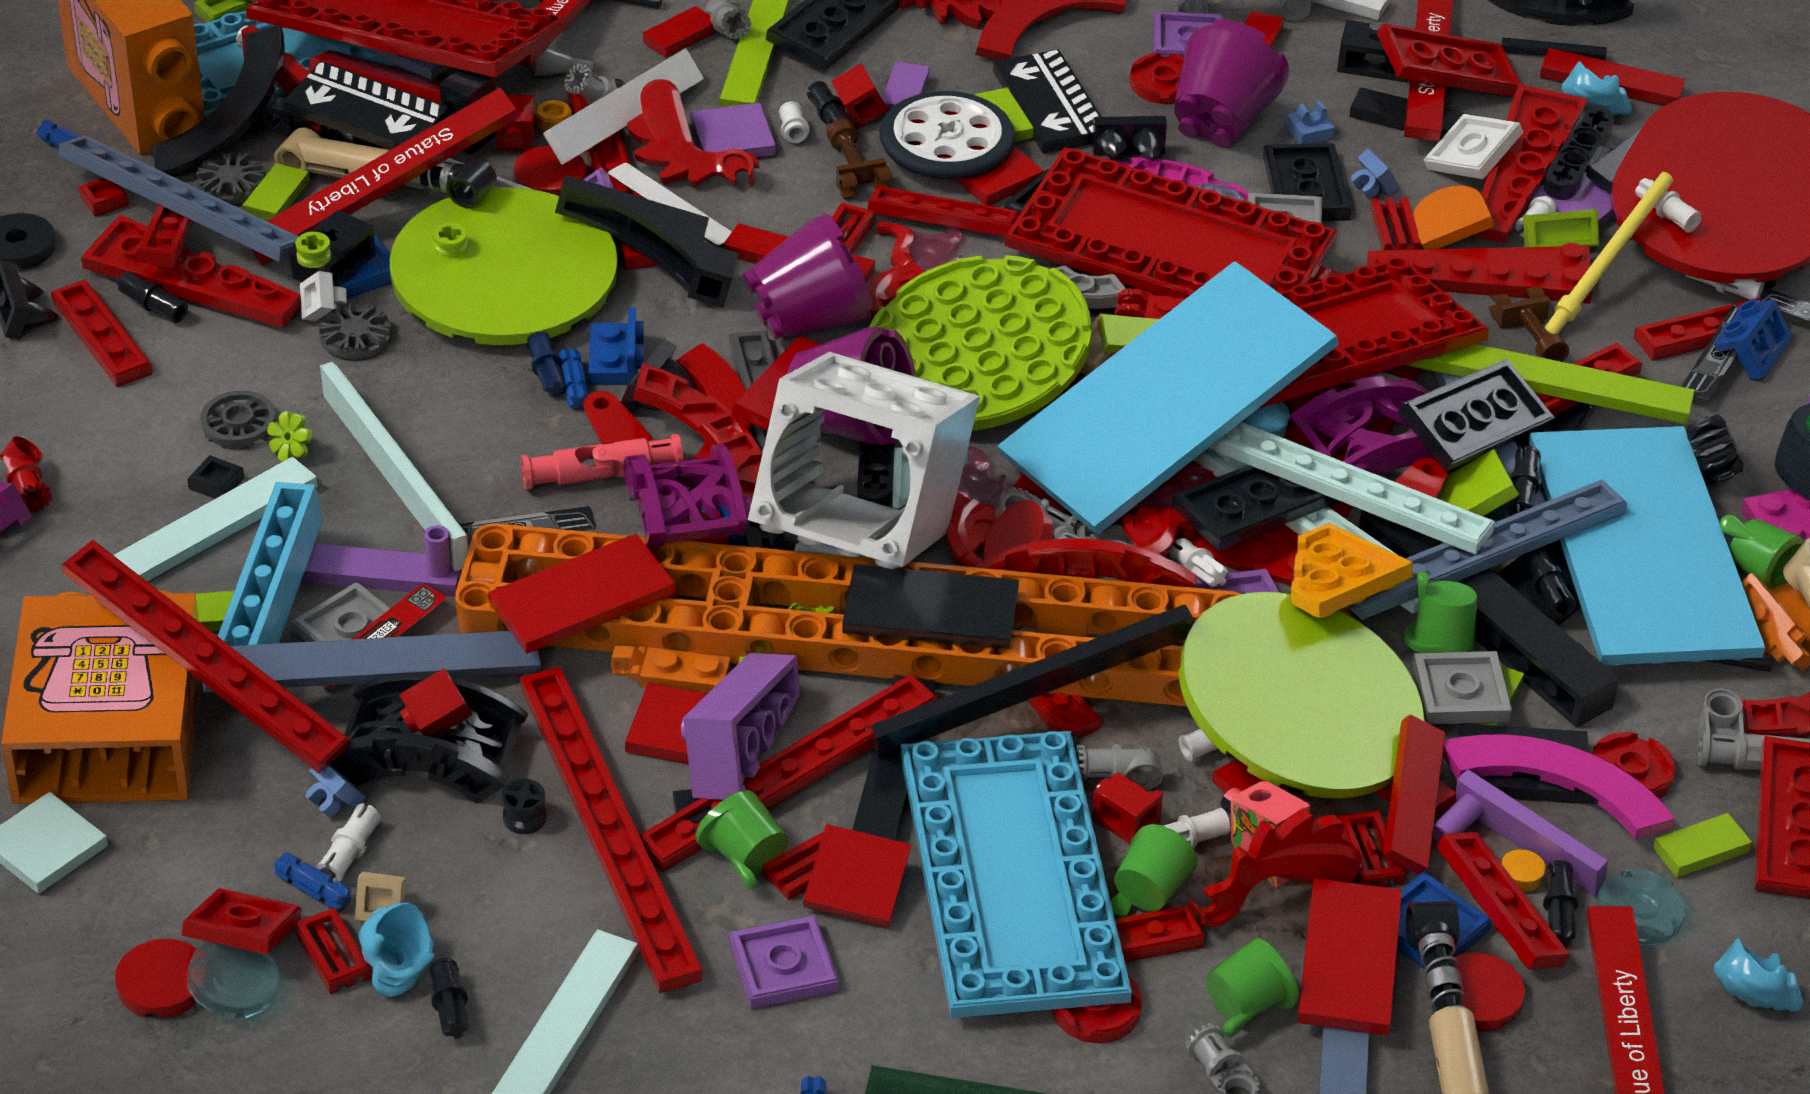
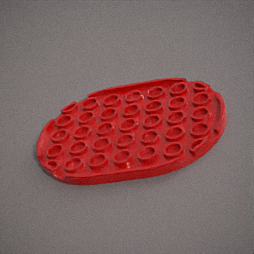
M1709 92L1673 101L1656 111L1646 121L1614 176L1611 190V206L1617 217V225L1619 228L1641 200L1635 193V189L1640 181L1647 178L1655 182L1661 172L1669 173L1674 179L1667 191L1677 192L1684 203L1702 214L1700 216L1702 219L1695 230L1687 233L1668 218L1659 217L1656 209L1653 208L1629 239L1636 241L1643 247L1645 255L1682 274L1722 283H1734L1735 279H1754L1757 283L1783 278L1784 273L1797 268L1800 270L1804 269L1810 264L1809 112L1790 103L1763 95L1743 92Z

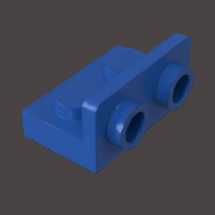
M1754 299L1739 306L1738 312L1730 323L1723 328V332L1714 345L1717 351L1735 348L1739 362L1744 366L1750 380L1763 378L1793 336L1775 299L1761 302Z
M628 307V323H590L589 385H628L636 375V369L641 368L643 363V346H636V344H644V321H636V307Z

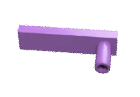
M434 525L427 528L424 532L426 554L315 543L301 582L350 586L358 582L364 588L412 592L419 585L426 584L445 596L455 597L462 569L455 571L451 566L448 529L444 526Z
M1467 769L1457 779L1456 803L1433 825L1432 835L1438 842L1443 834L1463 833L1477 819L1519 848L1539 855L1545 865L1550 862L1553 865L1554 871V861L1556 860L1571 863L1573 866V883L1595 897L1605 887L1608 860Z

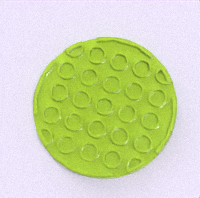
M491 188L473 208L460 207L449 197L427 207L413 217L400 231L392 246L390 277L394 293L406 311L424 320L427 327L451 338H454L455 335L474 338L477 344L529 343L527 342L528 337L535 332H546L550 338L570 331L571 325L583 318L590 319L606 303L607 295L616 283V247L610 233L555 213L559 199L557 195L524 188ZM453 222L464 226L467 231L466 240L468 248L462 256L444 258L436 254L433 244V231L438 225Z
M983 255L968 257L930 269L896 291V297L886 307H880L869 326L896 330L903 337L914 362L916 372L913 375L914 377L980 396L972 431L992 428L1021 419L1044 407L1059 396L1072 383L1084 366L1089 355L1093 333L1087 302L1082 292L1072 280L1055 268L1048 269L1036 264L1034 259L1005 255L1004 259H984Z
M1253 592L1236 595L1214 604L1195 621L1180 651L1181 667L1178 671L1180 688L1192 717L1207 738L1223 754L1226 755L1229 752L1247 765V772L1277 787L1282 783L1304 790V795L1321 798L1358 797L1370 794L1391 784L1394 778L1401 721L1409 714L1424 721L1423 706L1416 684L1399 657L1379 636L1340 610L1335 611L1328 617L1318 618L1311 616L1308 612L1292 605L1291 594Z

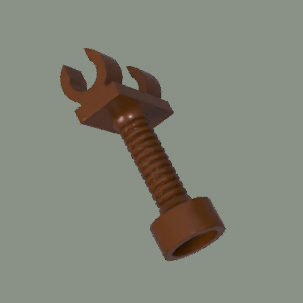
M847 119L833 122L827 129V137L831 146L838 151H842L848 162L847 165L836 167V185L842 198L857 196L854 186H858V184L874 182L875 189L878 186L892 188L888 180H893L890 168L886 166L885 158L863 162L855 145L858 140V133L853 123Z
M1541 287L1524 289L1530 298L1511 303L1506 293L1490 296L1496 305L1489 306V312L1494 320H1498L1500 328L1524 324L1537 342L1535 353L1538 357L1560 362L1567 358L1569 346L1558 334H1549L1539 321L1547 319L1550 299L1548 296H1545Z

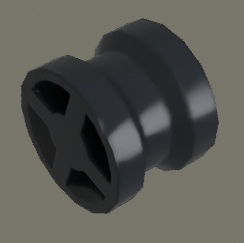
M518 779L505 786L502 791L503 822L505 827L517 834H530L541 829L546 822V809L544 807L545 790L543 786L530 779Z

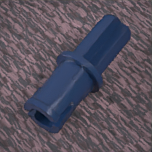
M533 333L527 339L529 343H526L533 359L531 363L532 371L535 375L539 376L544 391L549 393L550 397H557L559 393L566 390L564 377L560 369L562 365L561 358L554 352L548 333Z

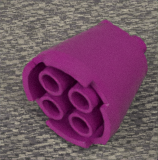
M1215 19L1212 25L1201 28L1196 27L1185 47L1174 103V113L1179 121L1178 130L1184 136L1194 138L1198 135L1211 139L1219 147L1228 148L1232 141L1236 140L1281 94L1289 78L1288 62L1283 53L1277 54L1263 41L1265 34L1246 24L1225 19Z
M827 213L808 221L751 267L750 270L743 273L752 294L756 292L760 301L754 304L755 310L762 324H768L775 340L859 324L872 318L869 310L874 307L858 262H854L847 246L844 243H839V241L844 239V235L836 222Z
M883 327L865 328L813 348L797 352L790 363L787 373L789 374L816 358L832 352L913 376L916 374L910 350L903 337L896 330H887ZM830 410L823 412V415L826 416L820 425L819 430H821V433L874 446L900 442L899 439L891 437L893 429Z

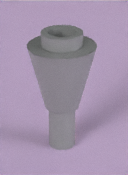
M548 47L531 66H527V70H533V78L569 74V70H573V66H577L579 63L589 66L592 73L593 61L571 58V56Z

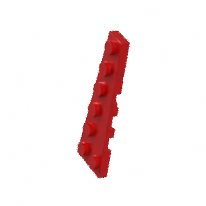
M1518 84L1506 121L1520 123L1524 133L1488 173L1481 194L1495 226L1472 236L1506 243L1516 226V222L1522 217L1544 181L1548 168L1582 113L1586 110L1587 98Z
M120 214L81 256L83 269L116 279L122 277L124 272L130 271L150 283L157 282L162 284L164 291L173 296L283 328L301 307L299 293L261 276L253 275L234 264L223 266L215 262V256L203 251L200 254H196L187 250L186 243L174 268L136 262L137 248L148 226Z
M1575 243L1553 247L1368 251L1366 266H1373L1384 263L1391 257L1404 258L1422 275L1427 276L1443 292L1488 296L1506 293L1509 297L1529 299L1530 296L1524 289L1539 286L1550 301H1560L1564 295H1569L1591 266L1590 246H1580ZM1592 290L1582 303L1590 304Z

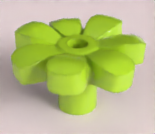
M287 411L282 412L278 417L279 423L271 422L267 429L268 434L275 437L269 443L272 453H278V459L282 462L294 456L303 458L308 453L306 446L311 442L312 430L303 428L306 423L304 415L292 414V412Z

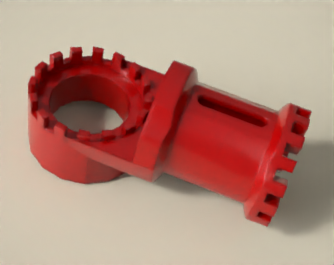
M13 436L0 454L1 460L8 468L5 478L7 483H14L30 513L32 514L33 510L36 513L38 508L44 510V506L48 507L50 505L49 501H52L51 489L49 485L42 482V472L38 466L43 455L39 448L29 440L20 436Z

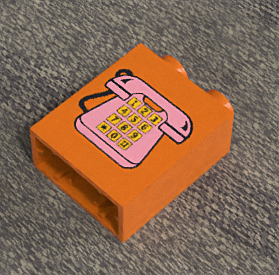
M58 0L67 67L140 155L152 152V145L176 137L205 119L193 14L181 0Z
M159 590L199 621L196 593H171ZM70 591L56 596H24L1 741L12 804H32L48 792L54 794L64 803L189 800L201 681L91 595Z

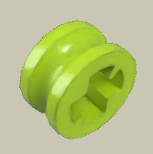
M449 222L440 224L434 229L433 244L437 255L444 258H456L466 252L468 248L466 240L467 231L464 226Z
M307 232L296 239V255L300 265L307 268H318L330 261V240L325 234Z

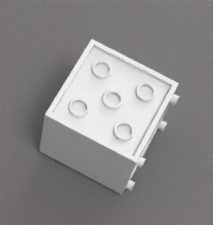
M832 352L816 358L779 379L748 520L759 523L762 530L770 533L781 534L786 531L798 535V540L806 544L822 545V543L835 546L837 547L836 551L845 556L860 557L864 555L874 558L875 563L884 568L893 569L905 566L947 534L980 396ZM830 410L893 429L891 437L900 440L903 452L907 455L910 466V493L908 502L903 509L897 510L844 494V485H839L831 490L809 483L825 473L823 463L813 460L821 454V446L816 445V442L821 438V430L819 429L826 416L823 415L824 411Z

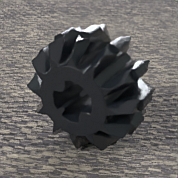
M1718 414L1709 418L1706 416L1697 420V423L1688 426L1687 438L1699 467L1708 482L1711 484L1719 481L1725 482L1743 471V461L1723 417Z

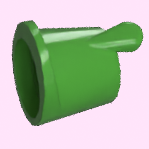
M1734 515L1724 516L1720 521V528L1724 534L1734 537L1729 550L1735 566L1746 575H1749L1751 572L1757 575L1769 589L1788 583L1783 573L1784 566L1805 540L1793 532H1787L1758 518L1751 519L1743 524Z
M1419 572L1417 574L1419 610L1416 621L1405 628L1403 636L1405 644L1419 653L1472 652L1475 647L1477 594L1472 588L1459 582L1435 581L1428 584V572Z
M749 790L732 794L710 810L701 821L695 838L702 849L718 851L733 864L743 885L747 889H753L758 885L755 875L762 873V865L783 854L788 844V837L757 795Z
M1150 824L1138 830L1131 839L1130 847L1114 877V883L1119 891L1110 899L1115 918L1126 916L1132 904L1147 911L1161 910L1198 865V857L1195 850L1184 837L1162 825Z
M1253 938L1206 975V986L1213 1003L1219 1012L1229 1020L1225 1023L1222 1030L1230 1038L1235 1036L1254 1016L1275 1006L1281 1009H1291L1299 1002V990L1291 970L1278 952L1261 938Z

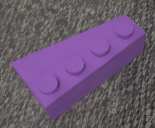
M749 653L683 717L681 736L687 745L693 798L724 800L736 792L746 790L745 785L742 783L745 778H754L760 768L758 761H755L760 751L770 750L774 743L776 727H783L801 695L797 655Z

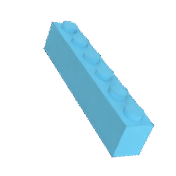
M275 483L218 637L228 645L279 643L323 522L315 484Z

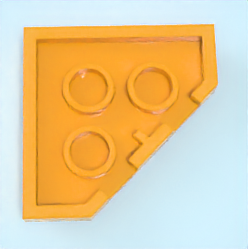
M1331 523L1324 524L1298 535L1294 581H1292L1291 603L1314 617L1323 618L1331 616L1337 610L1351 604L1363 602L1365 598L1383 590L1392 589L1396 584L1412 578L1413 562Z

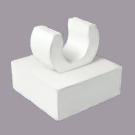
M318 271L300 283L302 320L317 321L332 310H337V303H347L346 288L333 287L332 273Z

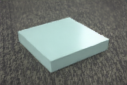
M48 792L0 825V864L38 894L108 847L107 836L51 792Z

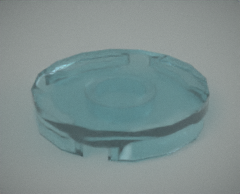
M1629 869L1621 871L1620 876L1613 879L1610 876L1604 881L1598 893L1597 906H1633L1640 945L1664 943L1680 932L1687 913L1686 899L1681 891L1678 894L1672 888L1673 882L1668 878L1649 870Z
M212 942L204 943L193 953L187 970L188 990L196 1002L210 1012L223 1016L224 1012L236 1013L235 1018H247L263 1012L273 1002L280 981L278 966L269 954H261Z

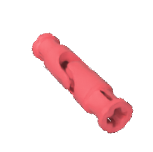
M671 434L669 439L647 441L645 438L605 445L599 444L555 450L553 455L529 458L528 455H521L520 464L524 488L531 490L533 485L554 482L561 486L602 480L610 477H624L623 461L626 456L644 454L650 465L684 461L681 439L678 434ZM588 459H592L593 467L586 466L581 463Z

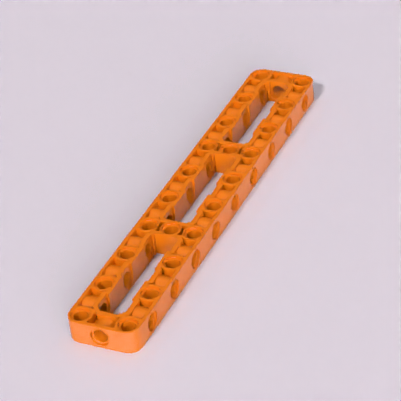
M498 523L481 526L472 536L455 592L460 632L509 631L490 605L488 600L489 591L628 537V535ZM640 537V539L646 545L645 537ZM679 541L664 543L662 547L648 548L675 582L676 594L548 646L613 652L615 646H635L636 648L646 646L647 648L730 657L733 664H739L740 656L746 657L749 653H756L758 646L765 648L762 654L797 655L798 670L893 679L894 674L901 676L912 674L915 678L934 680L935 683L973 686L1095 639L1086 637L1087 634L1106 635L1181 605H1187L1192 615L1193 626L1202 613L1211 606L1224 599L1241 595V593L921 562H909L903 567L899 566L900 569L1019 580L1014 626L1037 629V632L1041 633L1013 630L1010 649L842 633L844 614H840V611H845L853 566L857 564L881 567L875 563L874 558ZM678 596L706 598V602L673 598ZM763 603L791 606L793 603H797V606L808 607L809 611L759 607L758 605ZM820 605L827 609L831 606L835 607V613L839 614L812 612L810 607L819 608ZM759 640L767 641L772 646L769 647L763 641L759 643ZM1166 646L1047 693H1063L1070 696L1074 694L1081 697L1187 707L1178 676V671L1181 667L1180 651L1182 646Z

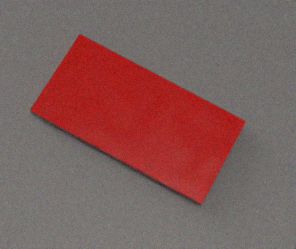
M256 0L246 7V19L275 26L280 25L283 28L494 78L566 30V19L564 17L552 15V11L549 9L539 8L530 10L521 8V4L514 1L500 3L491 0Z
M1064 147L1006 234L1005 247L1098 276L1115 274L1123 284L1161 296L1166 295L1186 299L1234 261L1278 293L1289 290L1297 284H1310L1335 243L1337 230L1323 226L1318 222H1310L1290 216L1282 211L1260 207L1249 201H1241L1224 196L1213 190L1201 189L1185 184L1180 180L1168 179L1152 174L1147 170L1132 168L1111 159L1099 158L1083 153L1078 149Z
M1391 257L1386 262L1373 266H1360L1355 271L1338 276L1328 275L1321 281L1307 285H1294L1291 289L1279 292V294L1336 334L1339 345L1259 408L1487 341L1489 328L1476 319L1471 312L1455 302L1449 294L1444 293L1433 284L1427 276L1417 271L1406 259L1401 257Z

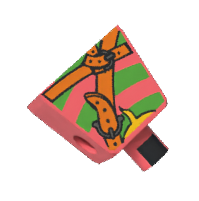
M1260 781L1244 791L1232 788L1225 793L1221 800V808L1231 815V842L1235 848L1239 846L1246 851L1249 850L1251 840L1261 821L1266 820L1276 830L1289 816L1303 807L1310 812V805L1307 802L1268 781ZM1280 877L1268 878L1276 887L1290 881Z

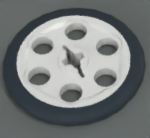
M933 91L906 98L890 109L883 118L879 129L880 141L887 155L896 164L910 172L937 179H963L989 172L1004 162L1011 153L1016 140L1015 129L1009 117L997 105L984 98L956 91ZM945 111H954V112H957L958 114H955V115H947V114H944L943 112H945ZM920 119L924 120L925 122L913 123L911 122V120ZM975 124H983V125H986V126H988V127H986V128H976V127H973L972 125H975ZM919 141L923 144L910 145L907 142ZM971 146H981V147H984L985 149H982V150H973V149H971V148H969V147H971ZM947 154L952 157L943 159L937 157V155Z

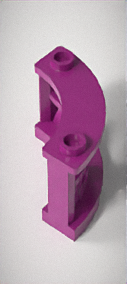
M1384 376L1355 380L1354 387L1338 393L1334 388L1330 389L1290 414V417L1302 430L1317 452L1335 458L1333 454L1344 444L1349 443L1343 462L1378 476L1395 469L1410 467L1416 460L1421 458L1435 459L1411 427L1406 433L1395 436L1365 429L1369 425L1371 417L1375 416L1389 417L1409 427L1398 410L1405 402L1424 395L1429 391L1417 382L1406 378H1400L1399 381H1387ZM1323 435L1334 438L1328 447L1321 440ZM1460 465V466H1458V467H1456V468H1453V469L1449 470V471H1448V475H1449L1451 472H1453L1455 469L1460 468L1462 465Z
M724 444L712 445L710 457L650 465L644 454L631 455L624 458L623 468L629 501L640 500L638 502V510L648 548L662 547L664 543L730 534H745L747 521H750L748 516L751 500L749 496H742L733 460ZM698 485L697 487H695V488H694L692 491H690V492H689V491L687 490V488L685 487V486ZM702 506L704 513L714 520L704 521L698 509ZM716 506H725L730 513V517L717 519ZM687 517L690 518L691 523L677 524Z

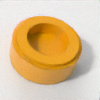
M558 100L543 102L536 108V124L544 131L572 116L571 107Z
M1516 849L1506 853L1502 858L1501 864L1522 892L1534 891L1541 886L1545 874V863L1539 855L1529 850Z

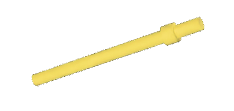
M1661 172L1571 293L1564 295L1554 308L1555 314L1545 326L1549 334H1559L1565 324L1573 321L1581 311L1583 300L1673 183L1674 179L1669 173Z

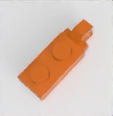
M1751 572L1741 583L1764 642V652L1773 656L1779 663L1786 658L1791 665L1797 666L1804 672L1810 666V653L1801 645L1807 638L1802 632L1803 628L1763 581Z
M615 646L611 657L612 675L630 677V679L640 682V688H646L648 683L707 694L729 674L731 667L730 657L653 647L647 648L646 646L638 648L635 646Z

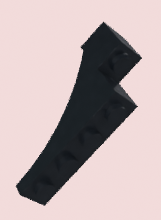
M565 175L555 213L608 232L610 235L640 251L667 271L688 292V298L724 307L739 253L703 243L709 217Z

